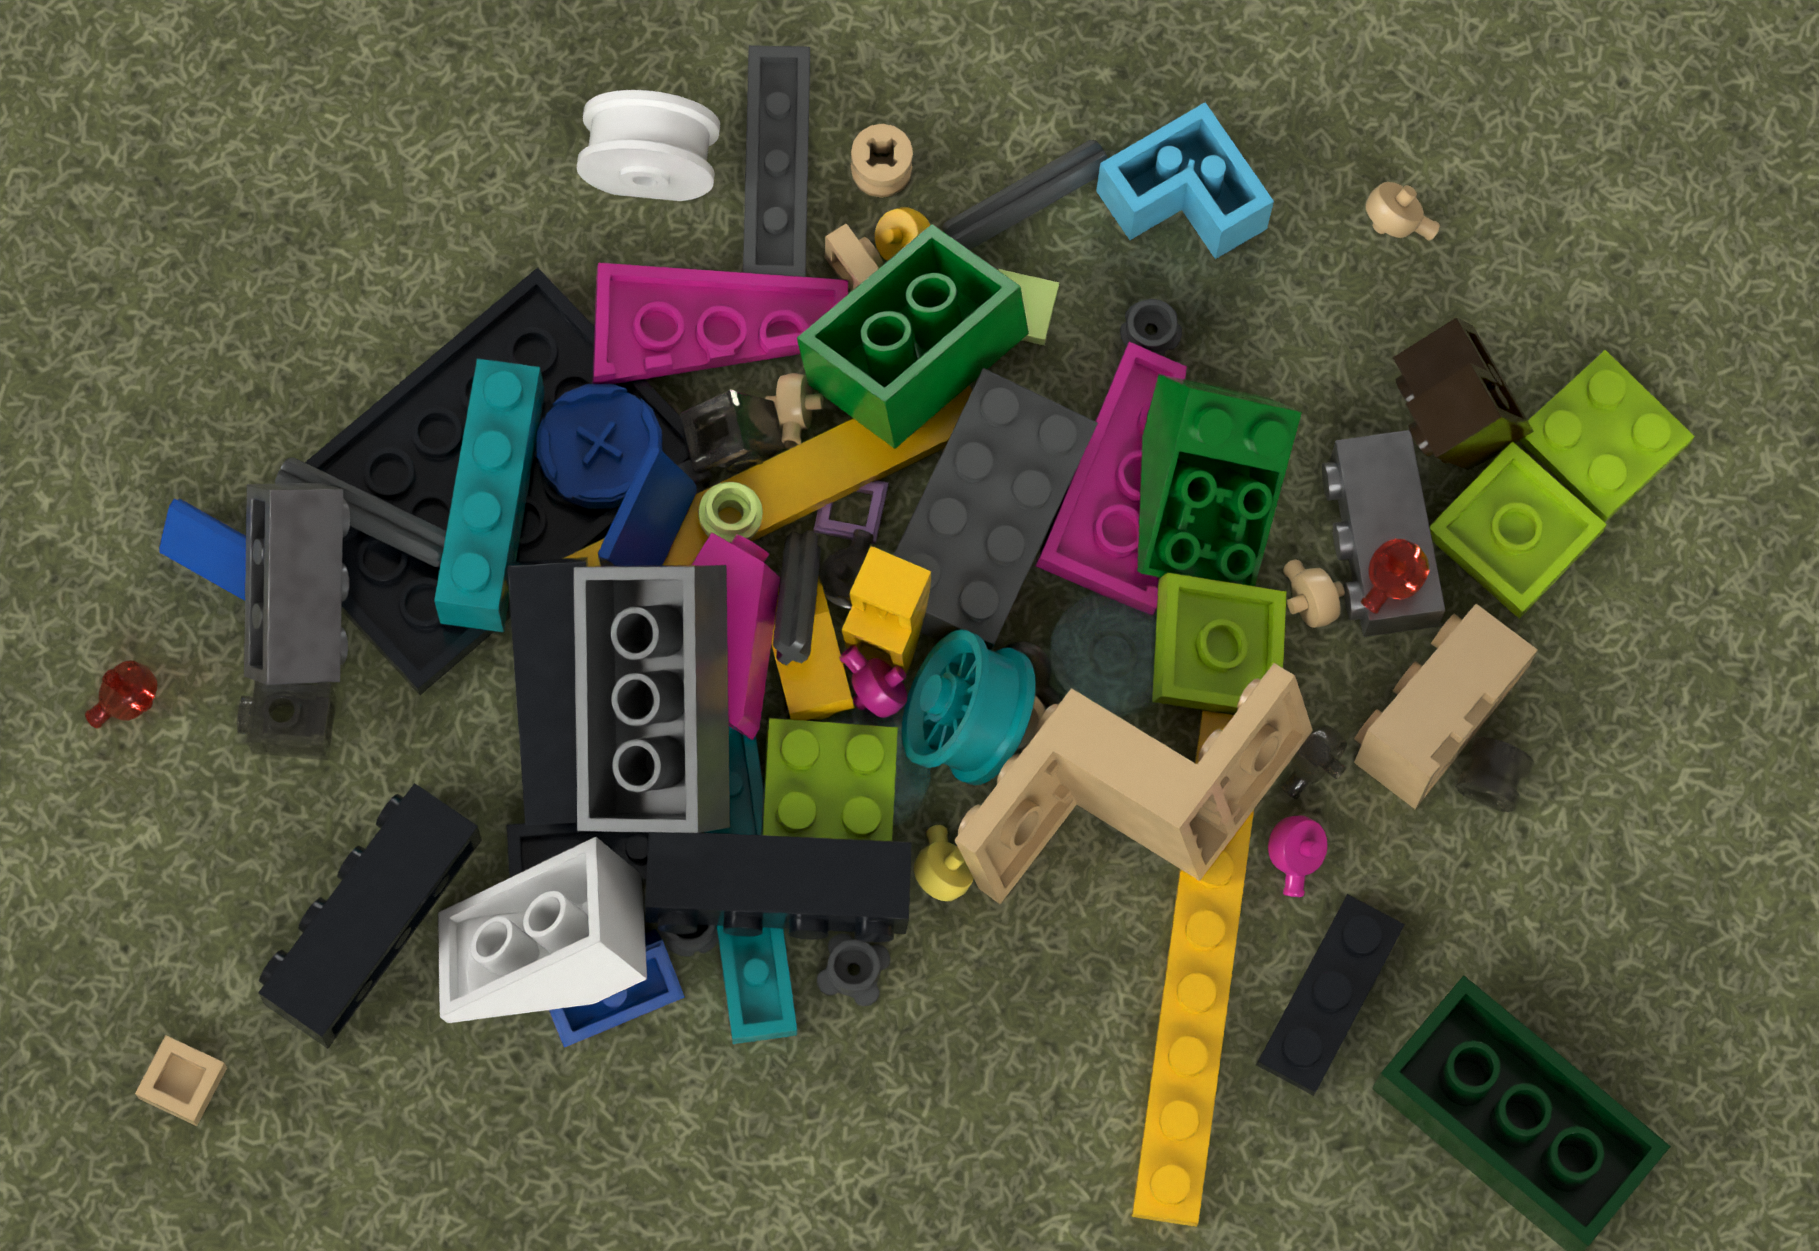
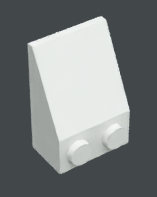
M597 837L587 840L438 912L440 1018L447 1023L595 1004L647 979L642 874Z

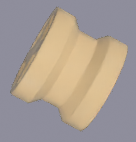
M877 124L867 127L857 135L851 149V173L853 181L860 190L870 196L883 198L893 196L905 188L910 181L913 159L912 145L906 134L895 126ZM889 152L891 154L887 157H876L873 153L887 154Z

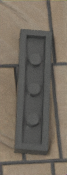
M749 45L743 273L806 277L810 47Z

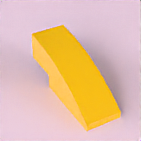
M870 546L850 591L852 607L842 627L846 649L855 645L867 660L879 658L892 668L896 665L900 666L905 674H907L912 663L926 613L931 586V571Z

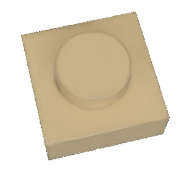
M844 224L825 237L824 258L841 280H848L849 292L853 291L884 265L880 254L871 241L866 237L858 240L847 224Z
M165 1035L135 1094L138 1099L198 1126L227 1070V1066L224 1062Z

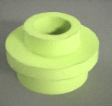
M723 482L711 487L703 495L698 511L699 523L705 534L709 537L712 532L729 543L732 542L736 534L748 540L751 539L758 531L763 515L762 504L756 493L746 485L737 482ZM732 507L740 512L742 518L737 523L728 524L720 519L718 513L724 508Z

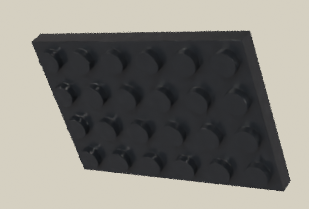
M537 267L305 463L447 531L477 359L540 367L545 390L541 423L542 419H545L546 414L553 408V403L560 396L585 384H592L594 326ZM645 379L614 384L627 389V393L635 395L640 401L641 399L644 400L653 409L662 429L663 452L676 465L691 459H697L706 451L705 442ZM537 442L516 562L563 559L606 537L620 508L618 506L613 509H587L564 500L546 482L537 459ZM349 527L348 534L343 537L342 563L345 564L348 571L349 590L346 599L341 601V611L412 688L421 695L495 631L440 624L434 603L440 566L434 567L354 527ZM510 599L506 621H508L511 618Z

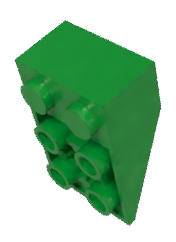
M1158 374L1142 436L1137 571L1141 574L1157 577L1173 573L1255 586L1302 412L1267 397Z

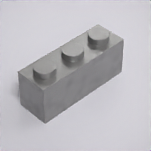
M1410 431L1336 440L1330 457L1331 462L1322 464V479L1327 500L1338 499L1342 522L1333 523V538L1338 560L1349 559L1353 582H1346L1344 584V597L1349 619H1360L1363 637L1438 627L1445 612V606Z
M321 483L247 484L244 677L267 685L340 682V665L345 663L348 654L347 635L344 628L341 627V601L346 599L349 590L348 571L345 564L342 563L343 537L348 534L350 527V511L346 500L343 499V489Z

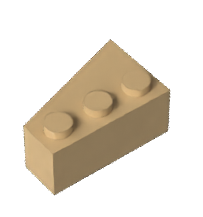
M1475 604L1463 619L1454 613L1446 621L1431 642L1437 650L1423 666L1415 661L1393 689V692L1397 694L1395 699L1383 712L1376 709L1354 738L1355 741L1361 744L1354 763L1414 809L1418 807L1528 669L1538 649L1478 604Z

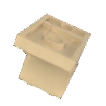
M1273 663L1261 680L1254 679L1250 682L1238 701L1237 712L1223 730H1215L1203 744L1198 764H1195L1071 688L1060 704L1051 705L1043 713L1036 727V735L1021 754H1015L1006 761L998 775L996 787L983 804L973 806L960 823L955 842L978 888L1001 904L1076 805L1200 881L1313 731L1294 674Z

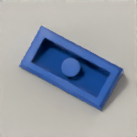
M654 446L647 449L598 552L601 566L663 565L697 493V487L693 480L661 449Z
M174 498L168 508L159 552L245 601L246 536L179 498L177 500Z
M656 929L645 933L646 980L595 1004L549 1010L564 1048L685 998L664 942Z

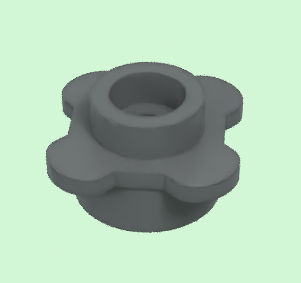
M848 934L835 935L828 943L830 956L827 967L817 976L819 989L828 996L840 993L852 997L859 1006L872 1005L879 998L880 992L877 983L881 971L888 968L890 964L888 950L880 944L871 946L864 941L852 939ZM852 964L858 965L860 968L859 974L855 976L850 975L847 971L848 967Z

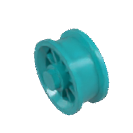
M956 630L942 638L921 664L912 682L904 707L902 743L909 760L926 768L945 764L950 767L952 774L959 781L975 786L984 784L998 775L1003 765L1010 757H1013L1020 745L1031 717L1036 682L1034 668L1030 659L1024 653L1012 648H1002L995 652L987 649L984 640L979 635L967 630Z

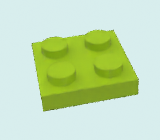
M1604 350L1528 420L1534 432L1519 441L1603 522H1606L1692 443L1695 436L1620 363Z
M1512 441L1429 528L1432 542L1520 619L1604 532L1607 524Z
M1167 573L1159 578L1152 702L1235 715L1238 701L1250 682L1254 679L1261 680L1273 663L1283 668L1287 592Z
M769 718L766 738L761 835L892 841L898 727Z

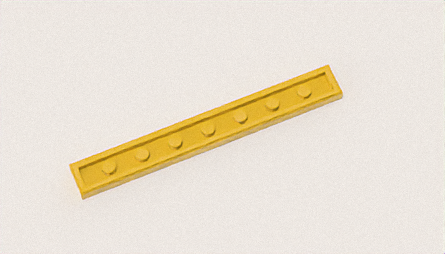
M970 386L966 387L896 449L853 418L720 482L744 484L752 489L760 499L763 509L761 525L756 534L749 540L753 542L859 490V488L870 482L878 481L944 449L972 389ZM710 488L695 495L663 565H692L707 541L708 536L699 523L698 511L703 495ZM732 507L724 508L718 513L720 519L728 524L737 523L742 518L740 512ZM604 539L565 558L588 557V567L601 566L598 552Z

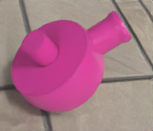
M855 645L850 646L841 654L840 661L853 672L851 679L857 694L853 697L856 707L860 710L867 708L874 715L881 718H887L898 713L906 704L908 698L906 688L902 682L906 679L904 670L898 665L892 668L879 658L867 660Z
M1290 816L1282 819L1276 824L1269 837L1268 852L1270 859L1277 869L1286 874L1285 888L1283 889L1284 895L1303 897L1305 895V876L1315 872L1321 866L1327 853V837L1324 829L1319 823L1306 816Z

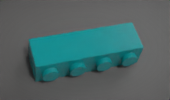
M477 359L434 598L440 624L504 632L510 599L507 566L510 562H516L537 442V430L540 425L545 396L540 367Z

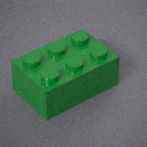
M931 224L797 337L808 385L818 393H822L825 398L896 449L975 381L983 368H990L1026 337L1029 331L1021 286Z

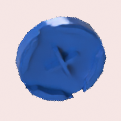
M585 384L564 393L553 403V408L546 414L545 419H542L537 430V459L547 484L564 500L587 509H613L620 506L647 449L654 446L663 451L662 429L653 409L644 400L641 399L640 401L635 395L627 393V389L614 384Z

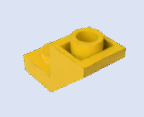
M818 576L811 652L808 659L803 663L792 660L788 665H785L776 659L777 649L773 646L775 613L771 644L791 720H820L828 718L837 712L854 708L844 665L840 661L841 654L820 576Z

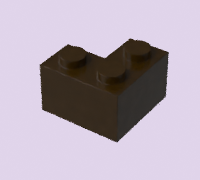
M1456 317L1393 357L1402 373L1401 376L1395 379L1396 384L1407 401L1406 406L1415 420L1408 425L1409 431L1418 447L1427 457L1434 454L1436 458L1441 459L1445 464L1451 463L1470 470L1502 452L1512 441L1516 443L1534 432L1473 325Z

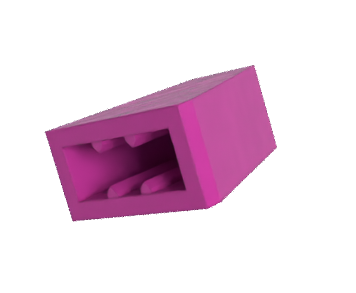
M711 532L692 565H726L729 727L753 740L760 728L780 577L764 563L769 553L755 543L738 534L729 543Z

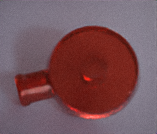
M1400 538L1383 543L1371 558L1369 578L1373 587L1362 598L1361 604L1374 614H1378L1388 598L1406 599L1417 593L1424 585L1429 572L1428 558L1423 550L1416 543Z
M133 660L124 661L113 669L108 670L102 678L99 702L85 712V718L96 729L102 727L103 723L111 717L122 721L137 718L143 712L148 711L153 705V699L157 691L155 675L147 666Z

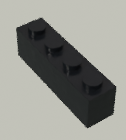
M588 557L510 562L507 566L525 826L577 823L574 567H588Z
M415 783L404 797L396 794L385 805L376 821V826L380 828L378 833L366 849L359 845L351 851L338 871L337 877L342 880L327 901L320 897L309 907L298 927L303 932L288 953L280 950L271 958L259 979V982L264 986L258 993L265 1006L327 1049L482 841L477 825Z
M649 832L645 922L658 923V930L676 934L693 933L697 931V925L723 926V932L726 934L742 937L761 935L763 928L789 929V935L799 939H823L828 937V931L855 932V939L864 942L892 941L894 934H906L908 926L912 842L722 833Z

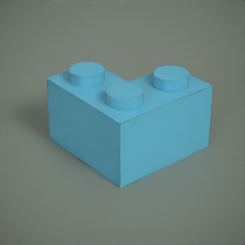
M1206 102L1101 162L1096 192L1129 240L1182 210L1215 259L1265 231L1268 228L1274 203Z

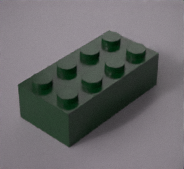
M1464 975L1384 1068L1372 1087L1376 1093L1566 1251H1585L1671 1147Z

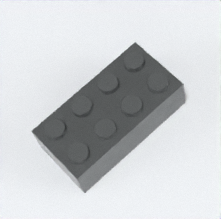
M985 368L982 369L894 553L896 557L931 571L929 599L920 633L940 641L951 632L967 630L979 635L984 640L987 649H992L1094 433L1097 422Z
M726 565L574 567L577 831L701 833L729 828Z

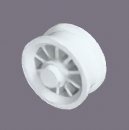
M647 90L608 92L595 96L585 104L583 122L590 131L589 146L584 148L578 155L577 172L588 184L613 195L673 201L695 199L705 195L712 189L715 173L712 166L707 162L708 147L719 138L720 121L711 110L684 97Z

